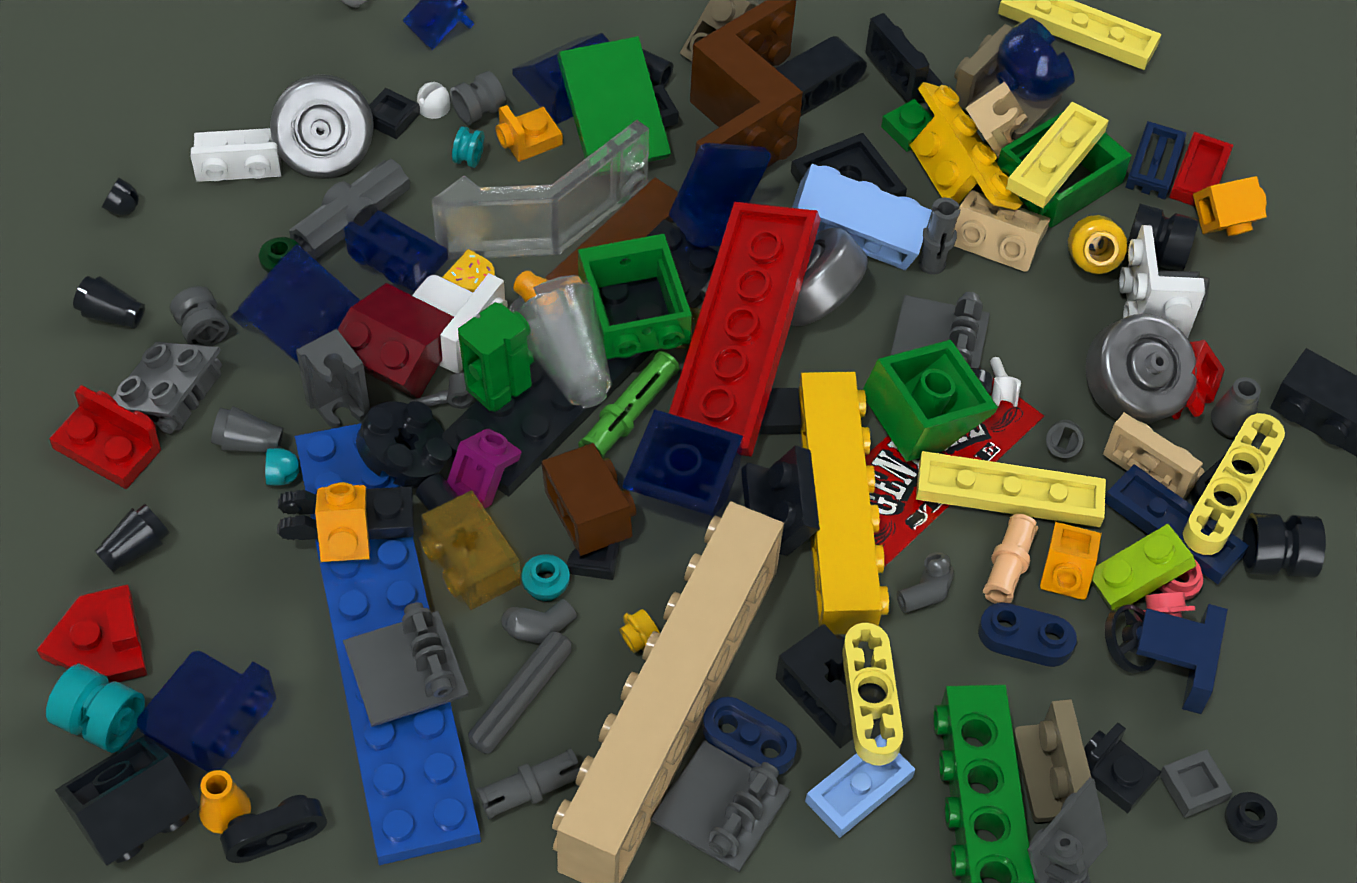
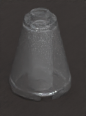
M570 275L558 277L533 287L536 296L525 303L520 296L508 308L511 312H519L527 320L531 328V334L527 336V343L533 357L570 404L581 405L583 408H590L600 404L607 398L606 392L610 390L612 382L594 293L590 282L586 279L585 283H583L580 276Z

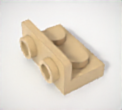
M971 190L959 207L961 211L955 226L957 239L954 246L1027 272L1032 264L1036 249L1047 231L1051 218L1021 207L1018 210H1012L992 205L984 194Z
M1125 412L1114 423L1103 453L1104 456L1127 471L1135 464L1184 500L1194 489L1200 476L1205 473L1204 469L1201 468L1203 463L1193 457L1189 451L1174 445L1154 432L1150 426L1135 420Z

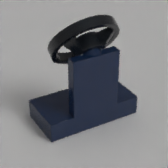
M1208 604L1199 623L1151 609H1146L1144 612L1137 606L1123 605L1113 609L1106 619V644L1115 662L1122 669L1130 673L1149 670L1153 667L1156 660L1189 668L1182 709L1202 714L1213 692L1228 609ZM1125 612L1127 625L1122 630L1123 643L1119 646L1115 633L1116 621L1118 616ZM1130 651L1145 656L1147 659L1142 666H1137L1128 661L1124 654Z

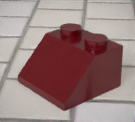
M385 283L350 307L337 330L363 362L365 373L418 399L422 396L442 361L440 334L454 316Z

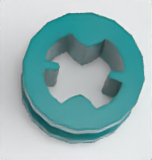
M461 126L454 140L452 161L457 164L467 161L469 167L475 168L483 152L484 132L476 130L474 133H470L468 127Z

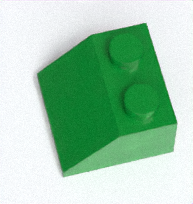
M952 340L879 358L862 389L865 390L866 402L906 462L920 458L922 451L932 453L944 451L992 416L998 409V406Z

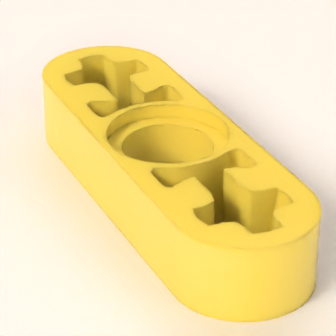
M860 623L848 630L842 650L854 746L858 756L863 761L871 765L881 766L889 764L898 756L903 740V728L888 635L881 627L875 624ZM859 642H868L869 648L874 650L871 667L864 668V652L862 648H858ZM874 683L883 688L886 698L879 703H869L860 697L858 689L864 684ZM881 718L879 724L881 736L883 739H887L885 747H877L875 739L870 738L874 725L873 719Z

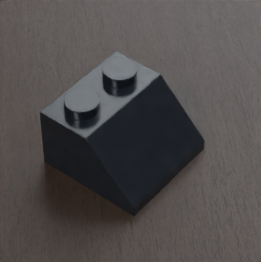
M143 735L55 789L79 829L106 866L114 861L120 863L134 857L143 849L145 841L160 832L169 833L178 829L188 821L189 813L199 808L171 756L147 735Z

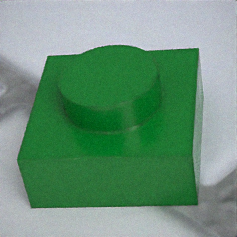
M913 99L883 115L881 127L908 152L912 150L910 144L933 119V116Z

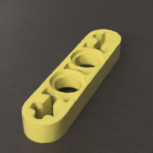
M1256 413L1245 420L1184 527V541L1194 552L1202 555H1213L1224 547L1284 439V427L1275 417L1265 413ZM1258 433H1262L1267 437L1258 449L1252 446L1255 436ZM1243 460L1248 462L1254 468L1255 473H1240L1234 468L1232 461ZM1224 491L1231 494L1236 499L1237 505H1222L1215 499L1214 493ZM1209 517H1211L1217 523L1213 532L1208 536L1203 534L1201 530L1206 525Z

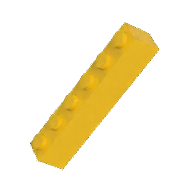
M856 372L801 373L799 384L802 420L801 443L802 448L811 450L820 530L810 537L819 627L825 624L834 635L847 634L851 627L860 623H872L879 626L881 615H888L889 612L887 586H880L878 573H883L884 550L882 545H875L874 533L879 532L878 505H870L869 493H874L875 472L873 465H866L865 455L870 453L869 427H862L861 417H865L866 394L865 390H857Z

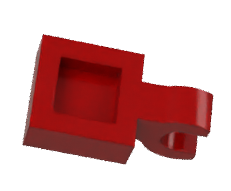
M1206 340L1190 342L1196 357V365L1191 373L1195 375L1197 382L1187 404L1180 411L1171 415L1174 420L1180 418L1181 412L1185 407H1188L1194 417H1199L1204 411L1205 403H1212L1215 399L1225 369Z

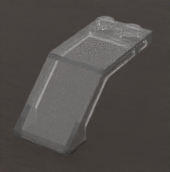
M638 120L634 121L552 185L480 188L466 176H462L432 199L437 256L442 260H457L467 249L484 258L561 254L624 203L633 198L648 184L649 128Z

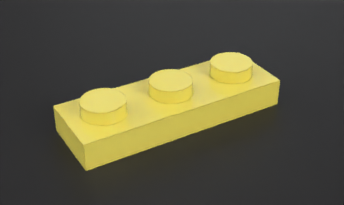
M1071 102L1010 175L1006 189L1044 208L1105 133L1109 120Z

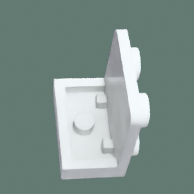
M1142 225L1137 239H1131L1128 267H1122L1120 271V293H1126L1127 296L1123 318L1134 314L1157 315L1172 322L1188 339L1205 295L1204 279L1159 276L1152 226Z
M488 273L474 292L437 275H430L412 295L454 316L440 334L442 361L439 364L454 373H460L463 369L458 328L473 317L480 318L479 313L494 302L502 303L505 307L508 306L505 300L504 280Z

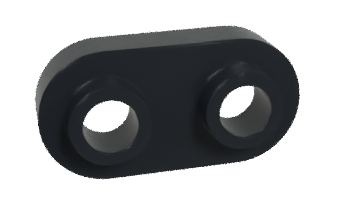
M295 795L283 800L274 809L257 815L244 814L234 818L228 823L227 829L221 834L220 841L226 859L229 862L244 863L314 837L326 827L327 819L318 799L307 798L305 795Z

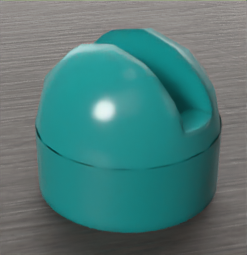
M267 448L265 465L266 485L282 486L294 481L299 473L297 456L291 451L282 448Z

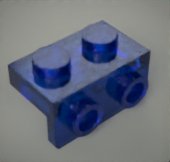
M380 210L362 227L352 221L344 227L347 252L357 263L371 266L383 273L392 283L396 285L402 284L414 292L428 276L434 275L448 260V250L446 247Z

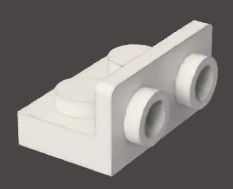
M270 128L194 133V147L190 150V157L196 182L281 177V157L278 154L277 144L272 141Z

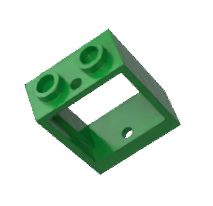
M1063 112L1001 149L997 164L1004 174L1010 177ZM1105 132L1080 162L1092 174L1060 194L1056 192L1044 208L1019 195L1018 197L1030 211L1051 218L1048 226L1052 228L1121 185L1132 155Z
M665 234L578 249V278L603 360L615 357H631L636 353L662 348L673 349L679 345L690 343L692 314ZM657 277L669 315L610 326L598 288Z

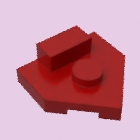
M129 585L79 596L38 647L37 652L40 658L55 666L60 665L66 669L78 663L107 676L109 683L146 676L147 670Z

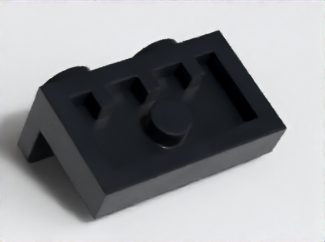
M885 13L870 18L865 53L907 102L913 99L916 101L924 99L918 90L923 82L936 86L943 84L929 68L930 64L925 55L916 50L905 37L902 29L899 26H895Z
M795 445L770 468L752 463H747L741 468L744 506L784 523L779 554L788 556L820 530L811 450Z

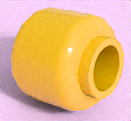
M1101 215L1087 216L1078 221L1071 229L1068 237V251L1074 262L1084 271L1093 274H1104L1116 269L1124 260L1127 252V238L1122 228L1110 218Z

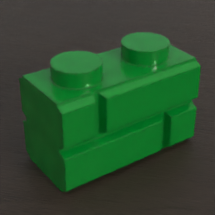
M494 302L479 313L480 318L473 317L458 328V337L466 391L489 411L496 412L511 401V396L517 397L532 386L530 365L534 362V358L527 343V336L531 334V328L527 320L519 312H511L502 303Z

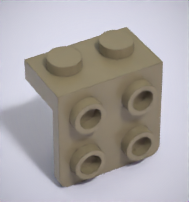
M1004 24L993 36L989 34L984 38L978 51L971 58L965 57L960 62L954 75L955 79H957L955 93L960 99L958 102L960 107L966 110L967 106L1005 82L1029 119L1021 128L1013 131L1011 137L1018 139L1030 132L1061 100L1063 91L1059 86L1012 60L1019 31Z

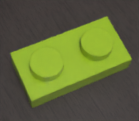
M1166 524L1095 566L1091 583L1112 611L1117 607L1133 604L1197 565L1193 554L1172 527Z

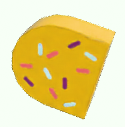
M467 249L442 278L474 292L488 273L495 276V269L486 258Z

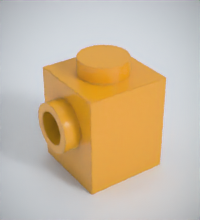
M1257 176L1209 186L1193 194L1202 234L1225 229L1228 237L1243 234L1253 230V222L1267 217L1265 210L1267 205L1266 195L1259 186Z

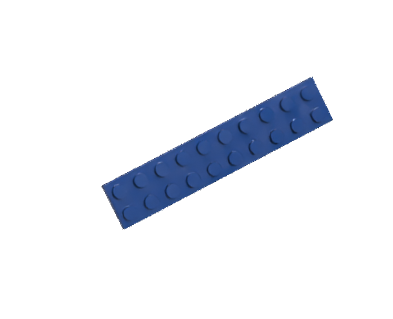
M361 423L295 436L305 490L316 494L318 488L328 487L331 484L340 482L352 485H365L366 489L402 486L393 484L396 478L389 476L384 471L381 472L380 476L375 474L360 457L356 446V438L361 428ZM310 514L311 518L316 520V515ZM413 537L369 539L370 559L321 562L319 542L315 539L379 865L481 842L451 703L448 702L371 727L343 643L345 639L402 622V618L405 615L404 608L409 604L420 602L424 608L429 609Z

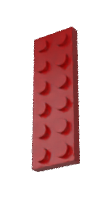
M734 202L662 433L666 444L752 457L821 219L817 210Z

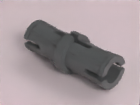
M939 198L933 203L930 222L923 229L924 245L919 257V262H921L919 266L928 274H939L944 271L948 252L956 243L957 232L955 226L961 209H959V204L951 198Z
M570 748L566 752L532 767L527 763L517 767L518 773L483 788H477L479 799L483 802L482 806L488 819L494 818L495 815L529 800L532 804L543 800V794L575 781L580 767L576 765L578 760L573 750Z

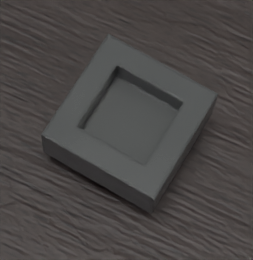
M1207 749L1165 765L1161 770L1160 777L1184 818L1228 801L1233 793Z

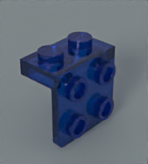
M705 143L699 147L669 212V216L684 233L689 243L701 248L721 246L734 202L750 203L767 168L771 154L765 147Z
M192 652L138 716L137 726L139 731L208 773L214 770H221L226 762L237 753L242 742L256 724L266 716L277 699L270 671L252 662L244 673L240 674L204 652Z

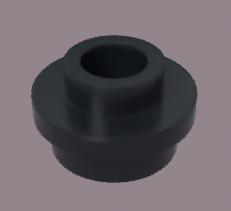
M1239 793L1229 801L1225 809V820L1229 831L1237 839L1251 843L1266 840L1272 835L1277 826L1278 817L1274 806L1267 798L1257 793ZM1245 810L1254 812L1260 820L1250 819L1245 814Z

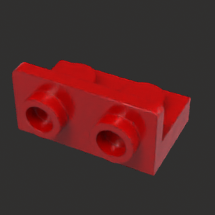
M80 385L74 392L79 407L49 438L52 448L127 489L161 451L156 434V425L146 414L140 411L131 412L118 405L109 394L103 391L94 392Z

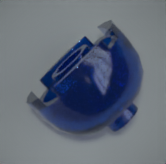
M1028 18L1014 26L1004 36L999 45L997 65L1000 72L996 74V78L999 84L1005 82L1012 93L1015 92L1024 100L1032 102L1048 101L1060 95L1069 86L1074 84L1075 77L1065 52L1057 55L1050 45L1056 40L1054 36L1034 18Z

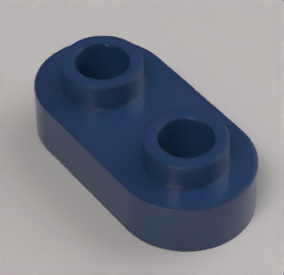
M996 603L989 606L984 611L978 627L979 638L989 650L1048 667L1060 666L1070 659L1077 642L1076 632L1067 620L1056 615L1010 603ZM998 621L1010 622L1012 627H1004ZM1049 632L1055 634L1060 639L1052 640L1048 638L1045 633Z
M733 697L716 699L706 708L703 718V734L711 745L751 768L760 767L762 762H767L779 771V775L786 772L794 763L797 741L793 732L784 724ZM723 724H730L736 730L731 733H725L719 727ZM771 748L776 750L779 755L769 758L762 751Z

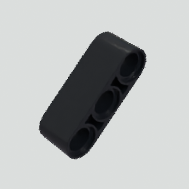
M833 36L775 69L803 91L801 116L857 84L866 71L867 62L838 36Z

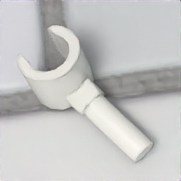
M994 357L990 360L995 375L991 398L997 406L1000 405V400L1011 402L1014 407H1017L1021 381L1008 376L1001 359Z

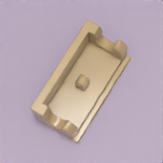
M1005 82L965 108L998 158L1001 149L1014 141L1011 138L1013 131L1021 128L1029 120Z

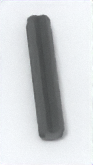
M558 631L550 632L468 734L469 743L483 754L492 752L571 653L572 642L566 636H563Z

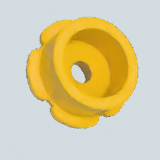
M643 609L633 615L625 613L623 615L625 625L619 629L622 638L633 653L641 649L644 651L653 631L660 633L652 618Z

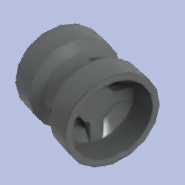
M490 71L475 76L474 82L470 83V85L463 82L450 89L453 107L459 118L466 125H471L481 120L483 113L489 112L493 114L498 112L500 107L507 105L504 90L497 77Z
M190 287L181 291L171 301V313L175 321L182 326V334L187 344L214 346L224 339L229 330L226 318L221 311L216 309V300L212 292L206 287Z

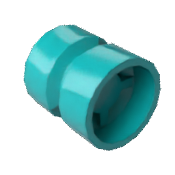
M78 663L65 671L55 684L47 702L46 718L49 723L71 734L79 735L82 733L85 741L107 752L114 753L128 743L135 733L145 709V698L142 693L116 681L109 683L107 676Z

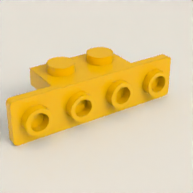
M923 82L918 90L935 116L910 144V147L941 197L951 198L959 204L978 183L992 205L1018 210L1023 204L1017 194L1006 189L1009 177L1002 172L995 161L997 159L995 152L988 145L984 144L978 135V127L975 122L960 107L958 95L946 85L936 86Z

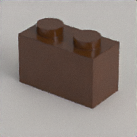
M594 443L541 461L545 493L580 556L633 537L631 517L636 516L634 500L627 489L621 491L612 461L609 458L603 459Z

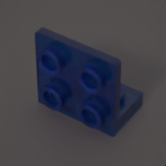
M296 244L286 252L230 317L243 328L251 323L299 364L296 349L338 329L350 307L358 303L360 299Z

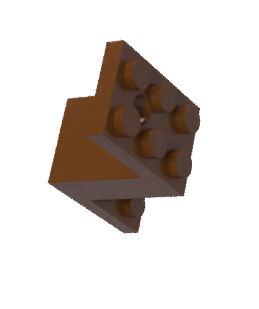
M766 0L693 44L690 103L719 127L696 142L692 199L702 208L707 207L717 199L722 200L726 198L733 189L749 179L757 178L764 169L778 160L788 158L797 147L803 91L773 67L782 64L790 56L796 0Z

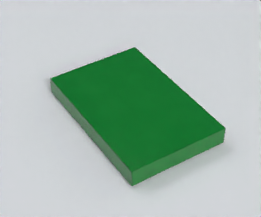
M639 36L559 51L557 58L589 175L669 158L671 151Z

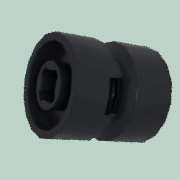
M1140 203L1127 242L1125 257H1128L1131 239H1137L1141 226L1151 225L1156 259L1159 266L1175 271H1184L1199 219L1177 213L1168 218L1165 217L1163 209Z
M1250 513L1248 515L1242 541L1249 545L1245 555L1242 557L1245 571L1248 574L1276 575L1281 568L1286 570L1288 576L1315 578L1320 574L1326 550V535L1321 518L1318 516L1291 515L1284 522L1278 514Z

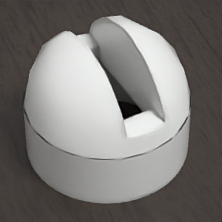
M425 83L419 89L417 103H419L421 115L436 119L445 116L449 112L450 96L447 89L440 83Z

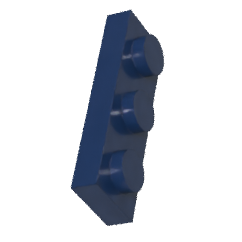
M1135 464L1106 493L1105 503L1148 535L1169 524L1193 554L1194 559L1201 567L1202 574L1216 584H1219L1242 559L1249 547L1248 544L1231 533L1224 547L1218 553L1202 555L1194 552L1185 543L1183 531L1195 507ZM1209 517L1201 532L1209 536L1217 522Z

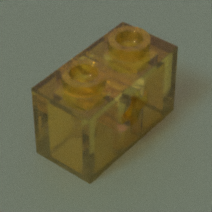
M472 490L422 514L424 534L419 536L422 549L431 562L439 561L444 569L442 576L448 590L455 598L461 595L470 610L521 585L520 560Z

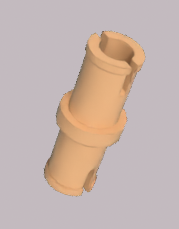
M1014 514L1011 516L1002 544H999L994 549L991 557L994 565L987 584H985L983 593H986L985 598L994 604L1012 602L1020 575L1025 573L1029 567L1031 560L1028 553L1034 536L1038 531L1037 522L1030 516L1024 514Z

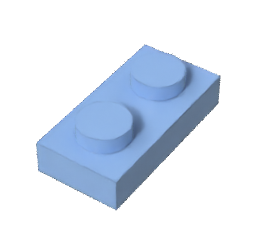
M881 734L875 738L877 747H885L887 740L883 739ZM856 753L811 789L806 795L805 802L841 838L910 781L914 776L915 768L900 753L892 762L881 766L871 765L863 761Z

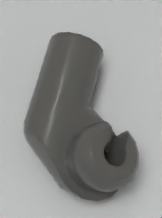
M942 552L929 554L924 560L925 569L923 570L920 583L897 591V601L903 613L939 603L946 598L954 577V569L950 566L948 555Z
M561 599L545 613L527 608L511 607L503 613L501 623L504 630L510 636L519 640L541 644L550 632L561 631L577 618V614L571 604Z

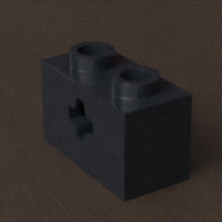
M822 624L779 655L775 679L839 748H842L853 739L842 657L845 638L841 635L835 636L825 624ZM874 683L864 684L858 689L860 697L869 703H879L886 698L883 688Z

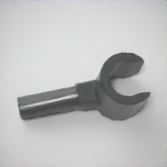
M456 373L449 378L448 390L410 400V402L419 401L428 407L449 403L452 407L464 409L470 406L474 397L466 391L464 373Z

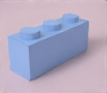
M811 164L802 178L792 208L817 210L821 219L818 232L828 228L844 229L862 248L866 256L906 270L919 255L923 242V229L927 227L932 212L931 209L920 206L912 198L897 197L880 190L877 185L871 182H858L841 175L838 170L832 167L817 166L815 164Z

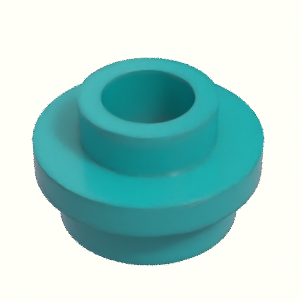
M542 554L531 558L524 565L521 575L524 589L532 597L541 601H551L558 598L567 589L570 580V573L566 563L559 557L550 554ZM543 572H549L553 574L549 578H541L538 576V574Z

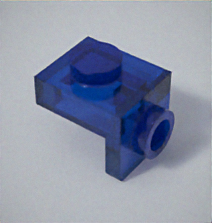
M420 0L402 20L432 50L459 21L469 29L475 24L465 14L469 6L463 0Z

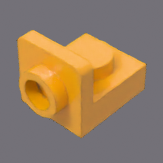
M508 105L499 108V124L495 127L498 140L504 149L509 148L518 162L563 145V133L544 106L517 117L514 116Z
M1055 522L1040 588L1081 600L1086 599L1097 562L1102 533Z

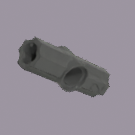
M390 158L388 161L383 160L351 185L345 181L334 184L325 194L322 206L289 230L290 238L300 244L305 258L308 260L312 258L317 259L350 233L356 237L366 234L376 223L379 211L410 189L409 178L402 170L401 165Z

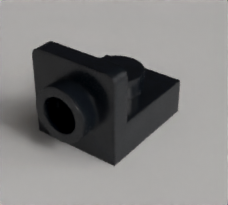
M1117 722L1107 735L1099 730L1090 739L1084 750L1091 778L1095 781L1096 789L1128 814L1158 780L1161 771L1121 741L1126 728Z

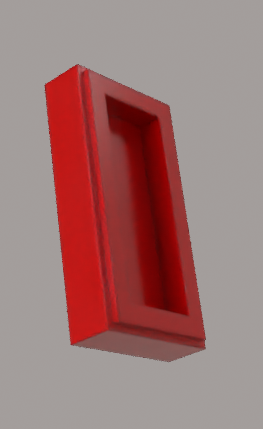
M1194 132L1169 198L1196 207L1193 194L1220 183L1233 144Z

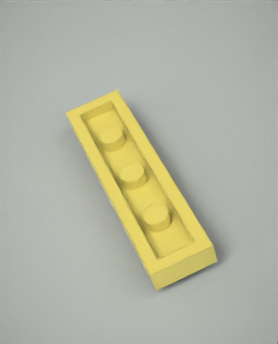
M1001 0L998 14L1142 70H1145L1162 35L1074 0Z
M922 451L919 460L916 500L1008 514H1024L1034 518L1101 527L1105 514L1106 479Z

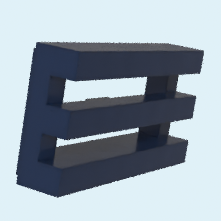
M1147 121L1125 188L1133 190L1134 186L1138 185L1143 187L1141 193L1149 195L1151 190L1158 191L1157 197L1165 200L1187 133ZM1153 133L1160 135L1146 176L1139 174ZM1167 139H1174L1176 141L1163 180L1156 179L1155 176Z

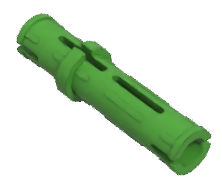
M659 351L656 353L653 360L631 382L614 404H608L601 410L599 421L578 442V446L582 447L594 443L601 457L604 458L605 454L620 437H626L631 433L637 417L654 400L672 376L680 370L677 360L667 352ZM648 382H650V385L647 387V389L641 394V396L638 399H636L637 394L644 388V386ZM623 412L624 415L609 431L608 428L610 427V425Z

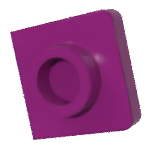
M485 429L459 443L447 482L458 496L482 511L492 505L504 469L519 461L522 451L508 442L502 434Z

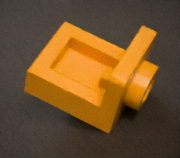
M340 482L317 489L315 515L321 562L370 559L365 485H352Z

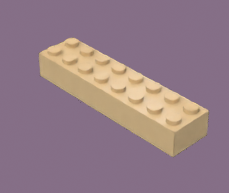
M731 501L722 518L716 515L712 518L705 534L704 542L707 543L703 554L695 553L687 566L684 576L687 584L681 594L674 592L668 601L663 617L667 620L661 633L653 631L646 643L642 659L646 660L639 674L631 672L626 680L621 693V700L624 703L618 715L610 713L602 726L598 739L602 743L595 758L588 755L580 767L576 778V785L580 787L572 802L565 799L555 815L552 829L557 830V836L553 844V850L557 851L559 873L581 883L622 882L652 822V816L659 808L703 721L706 708L713 701L777 573L783 522Z

